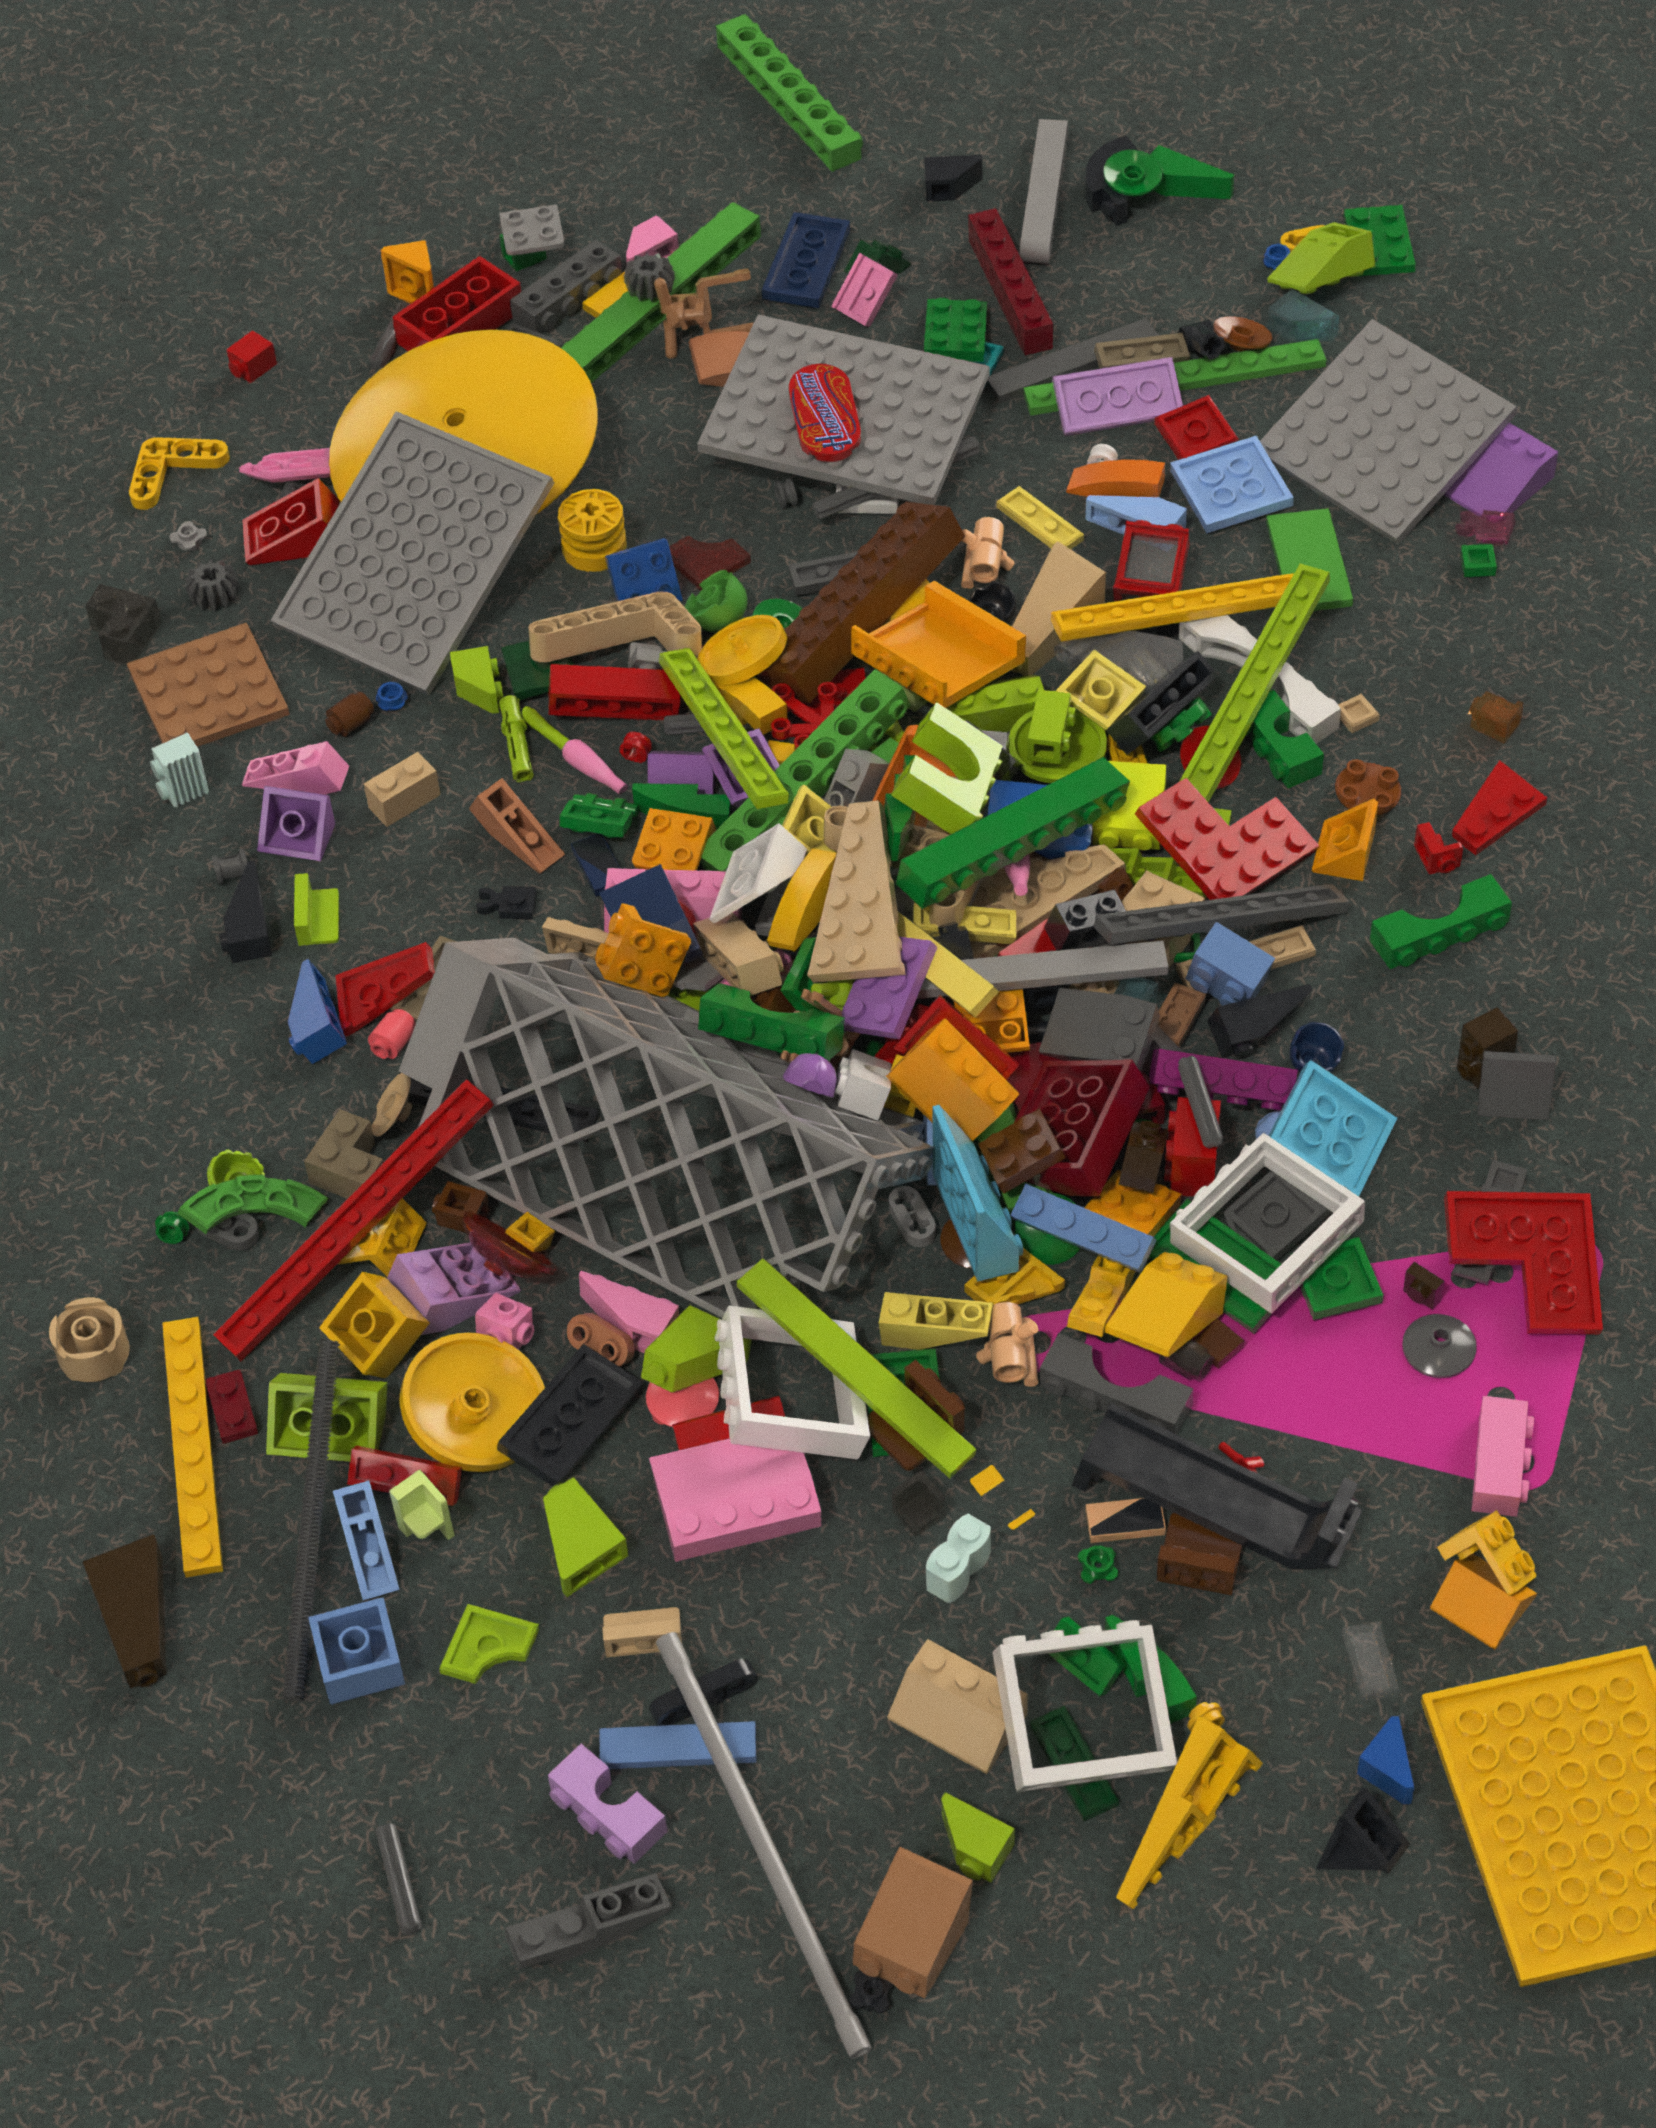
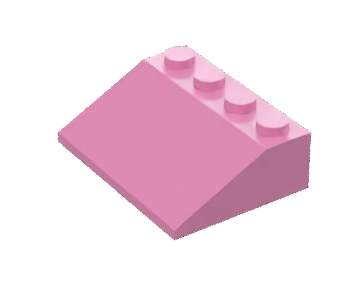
M729 1438L649 1458L675 1562L821 1527V1508L805 1455L802 1452L730 1444Z

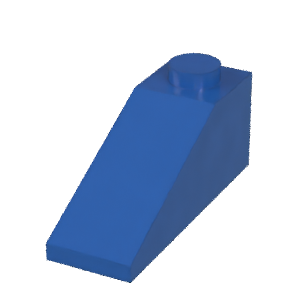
M307 959L302 962L288 1019L292 1036L288 1039L297 1055L304 1054L311 1064H314L346 1045L347 1042L326 980L311 961Z

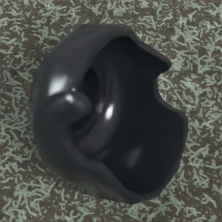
M991 581L984 588H976L968 599L969 602L1006 624H1009L1015 614V594L1009 586L998 581Z

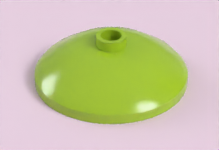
M1077 709L1074 727H1068L1067 732H1071L1070 748L1068 752L1063 751L1060 764L1027 760L1028 734L1034 710L1023 715L1013 725L1009 734V753L1023 764L1020 771L1032 779L1045 783H1053L1102 757L1105 758L1107 751V738L1104 729Z

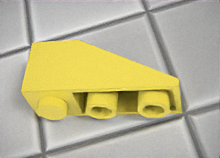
M885 1292L879 1318L882 1345L921 1350L988 1336L993 1303Z

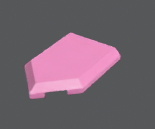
M330 448L271 453L264 456L262 461L257 464L247 463L239 467V472L248 477L271 483L330 477Z

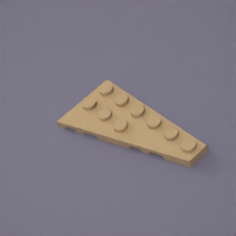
M879 800L848 804L807 974L813 983L906 975L905 966L901 961L900 954L902 942L897 930L899 918L894 880L890 875V867L892 866L891 856L888 854L886 844L888 832L885 809Z

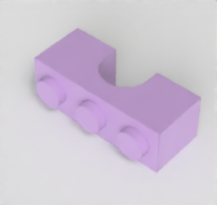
M582 1743L548 1774L551 1789L549 1794L552 1800L563 1810H566L568 1807L571 1808L578 1815V1822L587 1832L594 1834L597 1831L604 1837L607 1848L619 1859L625 1856L635 1864L667 1833L665 1815L637 1791L627 1801L619 1805H608L599 1800L600 1795L612 1784L609 1767Z

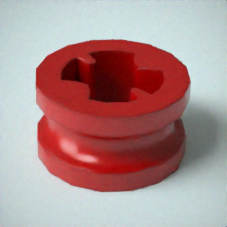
M629 732L626 734L619 751L626 760L643 763L652 748V743L642 733Z

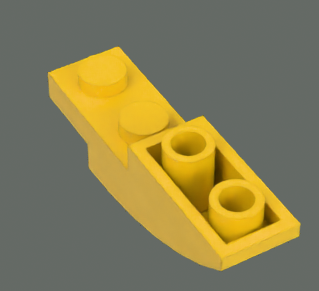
M1098 1255L1091 1267L1090 1278L1069 1314L1067 1327L1102 1337L1105 1325L1128 1292L1135 1270Z

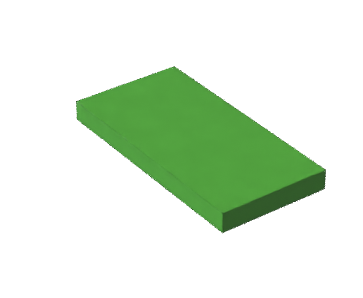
M1329 508L1267 515L1266 524L1279 574L1295 573L1300 563L1330 572V582L1314 611L1353 606V596Z

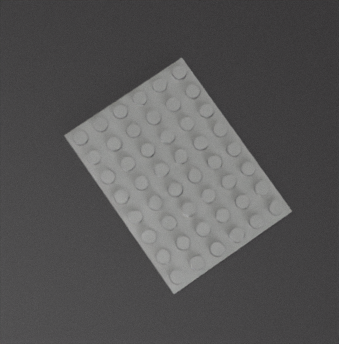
M757 315L697 443L698 452L916 503L935 505L989 377V366ZM812 364L833 365L841 369L849 378L861 428V442L858 448L856 446L852 450V454L843 460L823 462L817 460L810 453L807 455L800 447L789 399V381L795 372L805 366Z
M396 411L270 621L278 628L424 694L430 695L451 660L450 652L457 650L555 482L552 477Z

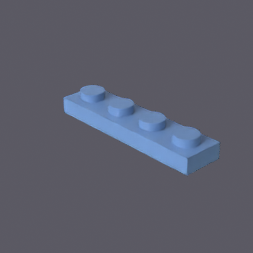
M1025 1184L1010 1215L1020 1223L1139 1273L1142 1272L1156 1243V1239L1153 1236L1028 1184Z

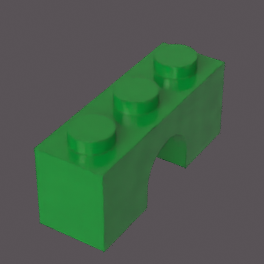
M1272 689L1269 691L1245 736L1248 735L1253 742L1256 754L1260 758L1264 757L1270 764V770L1274 778L1277 780L1281 779L1287 788H1291L1322 775L1324 753L1307 732L1296 737L1280 735L1289 731L1290 709L1276 691Z

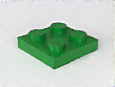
M1359 1237L1345 1240L1299 1286L1313 1320L1383 1302L1382 1290Z

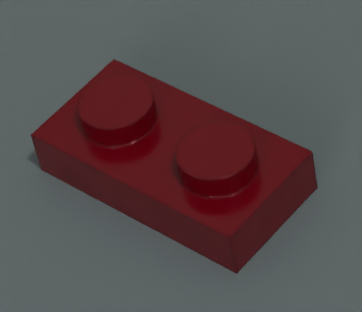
M238 1369L205 1379L222 1443L226 1444L257 1435L258 1430L241 1370Z

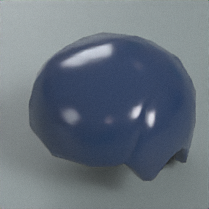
M1310 1022L1301 1026L1296 1031L1290 1044L1289 1059L1293 1067L1300 1073L1304 1065L1310 1060L1318 1064V1060L1322 1068L1332 1073L1341 1061L1344 1041L1338 1031L1328 1024Z

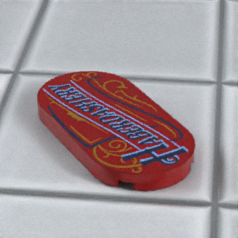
M812 364L795 372L789 381V399L801 449L807 455L810 453L817 460L823 462H835L849 457L852 454V450L860 445L861 428L848 376L838 367L829 364Z

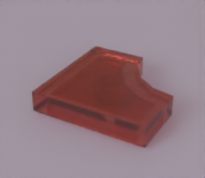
M686 536L669 546L674 567L700 591L703 589L699 584L713 573L726 570L729 574L730 572L733 574L751 563V555L732 538L723 542L705 543Z

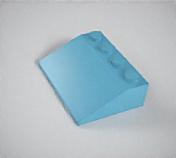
M940 1105L932 1106L933 1177L977 1282L1019 1271V1256L1023 1255L1022 1242L1019 1235H1013L1010 1229L1012 1228L1009 1211L1006 1207L1001 1208L997 1183L995 1181L990 1182L988 1178L989 1168L984 1156H979L973 1141Z

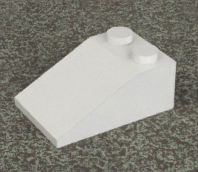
M778 823L733 851L709 920L715 924L765 892H772L786 879H791L804 860L807 848Z

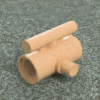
M983 517L975 523L974 534L967 529L962 530L965 535L962 542L966 544L961 582L962 588H973L974 581L979 583L995 581L998 578L999 567L1006 571L1012 569L1014 560L1009 558L1007 552L1002 549L1004 525L1000 520L993 517Z
M1002 1302L993 1305L989 1326V1341L985 1343L982 1350L977 1352L978 1361L983 1365L992 1361L993 1376L1000 1382L1012 1383L1023 1379L1025 1386H1036L1039 1382L1033 1335L1038 1332L1037 1324L1030 1318H1022L1021 1308L1015 1303Z

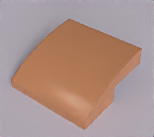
M716 332L700 335L689 340L688 344L699 384L725 386L749 332Z

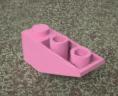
M325 741L251 760L242 786L264 789V786L325 795L341 791L349 765Z
M584 1271L579 1273L580 1296L599 1317L626 1332L633 1340L634 1348L637 1351L645 1353V1349L679 1316V1305L672 1303L668 1299L657 1298L640 1292L634 1287H626L609 1281L601 1275H593Z

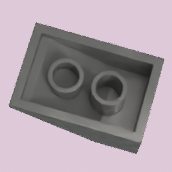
M1059 988L1039 1054L1063 1061L1132 1059L1142 1074L1160 1019L1157 1004L1120 994Z

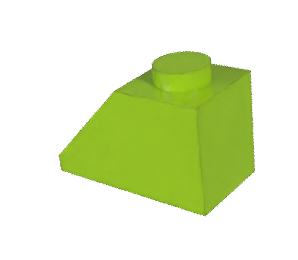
M945 1792L941 1798L942 1818L956 1865L959 1866L961 1872L967 1877L974 1880L983 1878L991 1883L1015 1845V1828Z

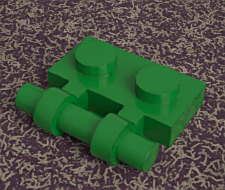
M587 793L586 796L574 794L573 800L568 801L560 814L559 827L569 828L575 832L599 833L609 838H623L632 823L633 817L638 815L639 805L627 803V799L616 797L615 800L599 798L598 794Z

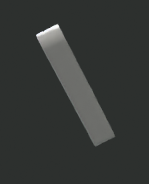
M1039 119L1020 242V257L1023 263L1050 264L1049 258H1051L1052 238L1054 237L1055 218L1057 216L1064 167L1063 160H1065L1066 141L1068 140L1067 120Z

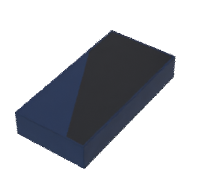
M598 833L571 843V850L595 897L600 896L599 892L605 890L608 868L620 869L602 834Z

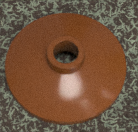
M1226 316L1215 320L1213 325V331L1223 337L1224 341L1237 351L1265 348L1272 341L1271 332L1263 325L1250 319Z

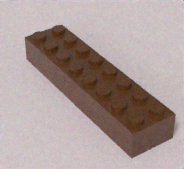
M907 501L900 505L888 522L879 527L871 540L860 547L853 559L844 565L836 577L819 591L818 596L800 611L799 616L788 627L784 628L787 635V643L783 652L768 668L756 675L757 679L770 689L776 684L785 683L794 690L796 699L800 702L811 703L818 695V686L823 682H830L853 658L854 655L851 654L852 626L856 625L867 633L880 628L963 540L965 535L951 508Z

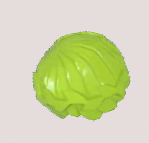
M228 1149L212 1158L207 1169L209 1186L214 1183L217 1185L234 1180L238 1176L246 1175L265 1176L263 1172L264 1167L257 1158L252 1157L251 1153L232 1152Z

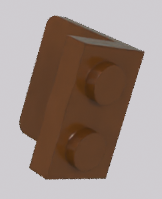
M914 1360L904 1368L905 1386L954 1430L962 1434L965 1431V1405L957 1394L954 1392L949 1393L941 1385L938 1376L930 1368L925 1369L917 1360ZM874 1410L867 1415L870 1436L904 1470L911 1471L927 1460L921 1452Z

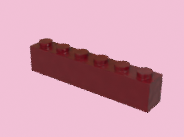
M997 209L969 214L968 240L1024 356L1053 349V322Z

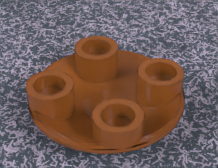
M1354 759L1349 761L1346 768L1338 775L1335 783V792L1340 802L1348 809L1374 798L1378 801L1377 815H1381L1392 810L1400 800L1401 785L1398 781L1399 774L1392 767H1383L1378 764Z

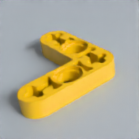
M156 437L146 440L140 448L129 488L131 504L140 510L150 509L157 504L167 467L215 469L225 466L230 460L228 446L221 440ZM183 451L193 452L191 455L186 457L178 456V454H180ZM146 472H157L155 476L143 477V474ZM144 487H145V488H147L148 493H146V494L144 495V497H142L143 494H144Z

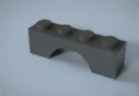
M1058 1333L1040 1366V1385L1044 1386L1051 1394L1069 1396L1076 1399L1080 1405L1089 1410L1100 1409L1106 1412L1110 1403L1176 1435L1179 1433L1193 1406V1388L1160 1374L1152 1381L1137 1387H1122L1108 1382L1097 1372L1093 1364L1092 1346L1061 1333Z

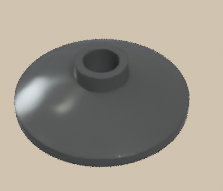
M1430 1314L1418 1318L1408 1326L1403 1336L1402 1349L1408 1363L1418 1372L1434 1378H1449L1461 1374L1470 1367L1476 1355V1340L1469 1327L1457 1318L1444 1314ZM1435 1338H1442L1445 1341H1438Z

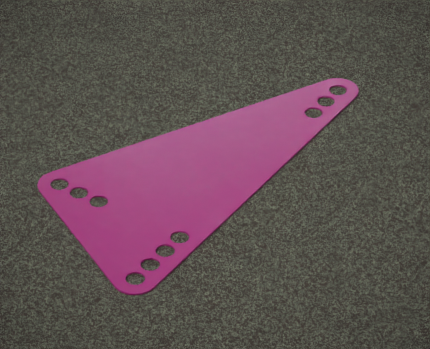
M1595 1245L1598 1281H1600L1603 1258ZM1448 1252L1370 1263L1383 1293V1302L1381 1304L1313 1320L1302 1291L1298 1287L1254 1334L1223 1313L1217 1319L1244 1340V1348L1219 1369L1192 1348V1340L1202 1331L1169 1357L1120 1338L1115 1342L1106 1343L1099 1340L1096 1335L1086 1333L1085 1344L1092 1346V1360L1097 1372L1114 1385L1137 1387L1152 1381L1160 1374L1193 1388V1406L1191 1410L1469 1479H1474L1482 1398L1487 1396L1493 1388L1505 1387L1513 1392L1515 1400L1528 1401L1527 1416L1534 1417L1532 1439L1525 1438V1448H1531L1534 1466L1529 1472L1522 1474V1480H1528L1529 1490L1545 1484L1553 1473L1586 1334H1527L1521 1265H1511L1513 1276L1507 1282L1497 1283L1490 1279L1488 1285L1477 1282L1473 1287L1460 1288L1451 1280V1273L1454 1270L1455 1264H1449ZM1413 1262H1416L1444 1280L1441 1302L1433 1310L1424 1304L1414 1302L1403 1291L1406 1270ZM1072 1309L1025 1316L1033 1320L1038 1326V1331L1046 1333L1051 1340L1047 1351L1036 1354L1038 1372H1040V1366L1058 1333L1067 1327L1068 1317ZM1444 1314L1457 1318L1466 1324L1476 1340V1355L1470 1367L1461 1374L1449 1378L1429 1377L1415 1370L1406 1360L1402 1349L1404 1333L1412 1322L1426 1315ZM1435 1338L1438 1341H1445L1442 1338Z

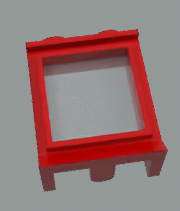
M1146 520L1126 521L1120 559L1113 586L1114 602L1121 601L1123 593L1138 595L1141 598L1181 591L1190 545L1189 529L1177 524L1155 525Z

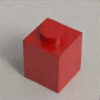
M253 330L226 349L229 360L228 367L235 377H242L250 383L277 365L273 343Z

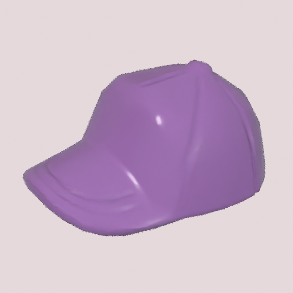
M811 1053L798 1055L790 1062L783 1074V1078L787 1082L803 1089L829 1097H834L837 1081L835 1069L827 1059L820 1055Z

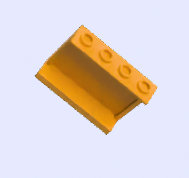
M936 581L925 585V602L871 633H867L856 625L852 626L851 654L932 704L937 702L945 708L1025 662V634Z

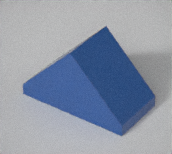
M1399 1716L1390 1717L1359 1757L1357 1774L1405 1805L1412 1803L1414 1784Z

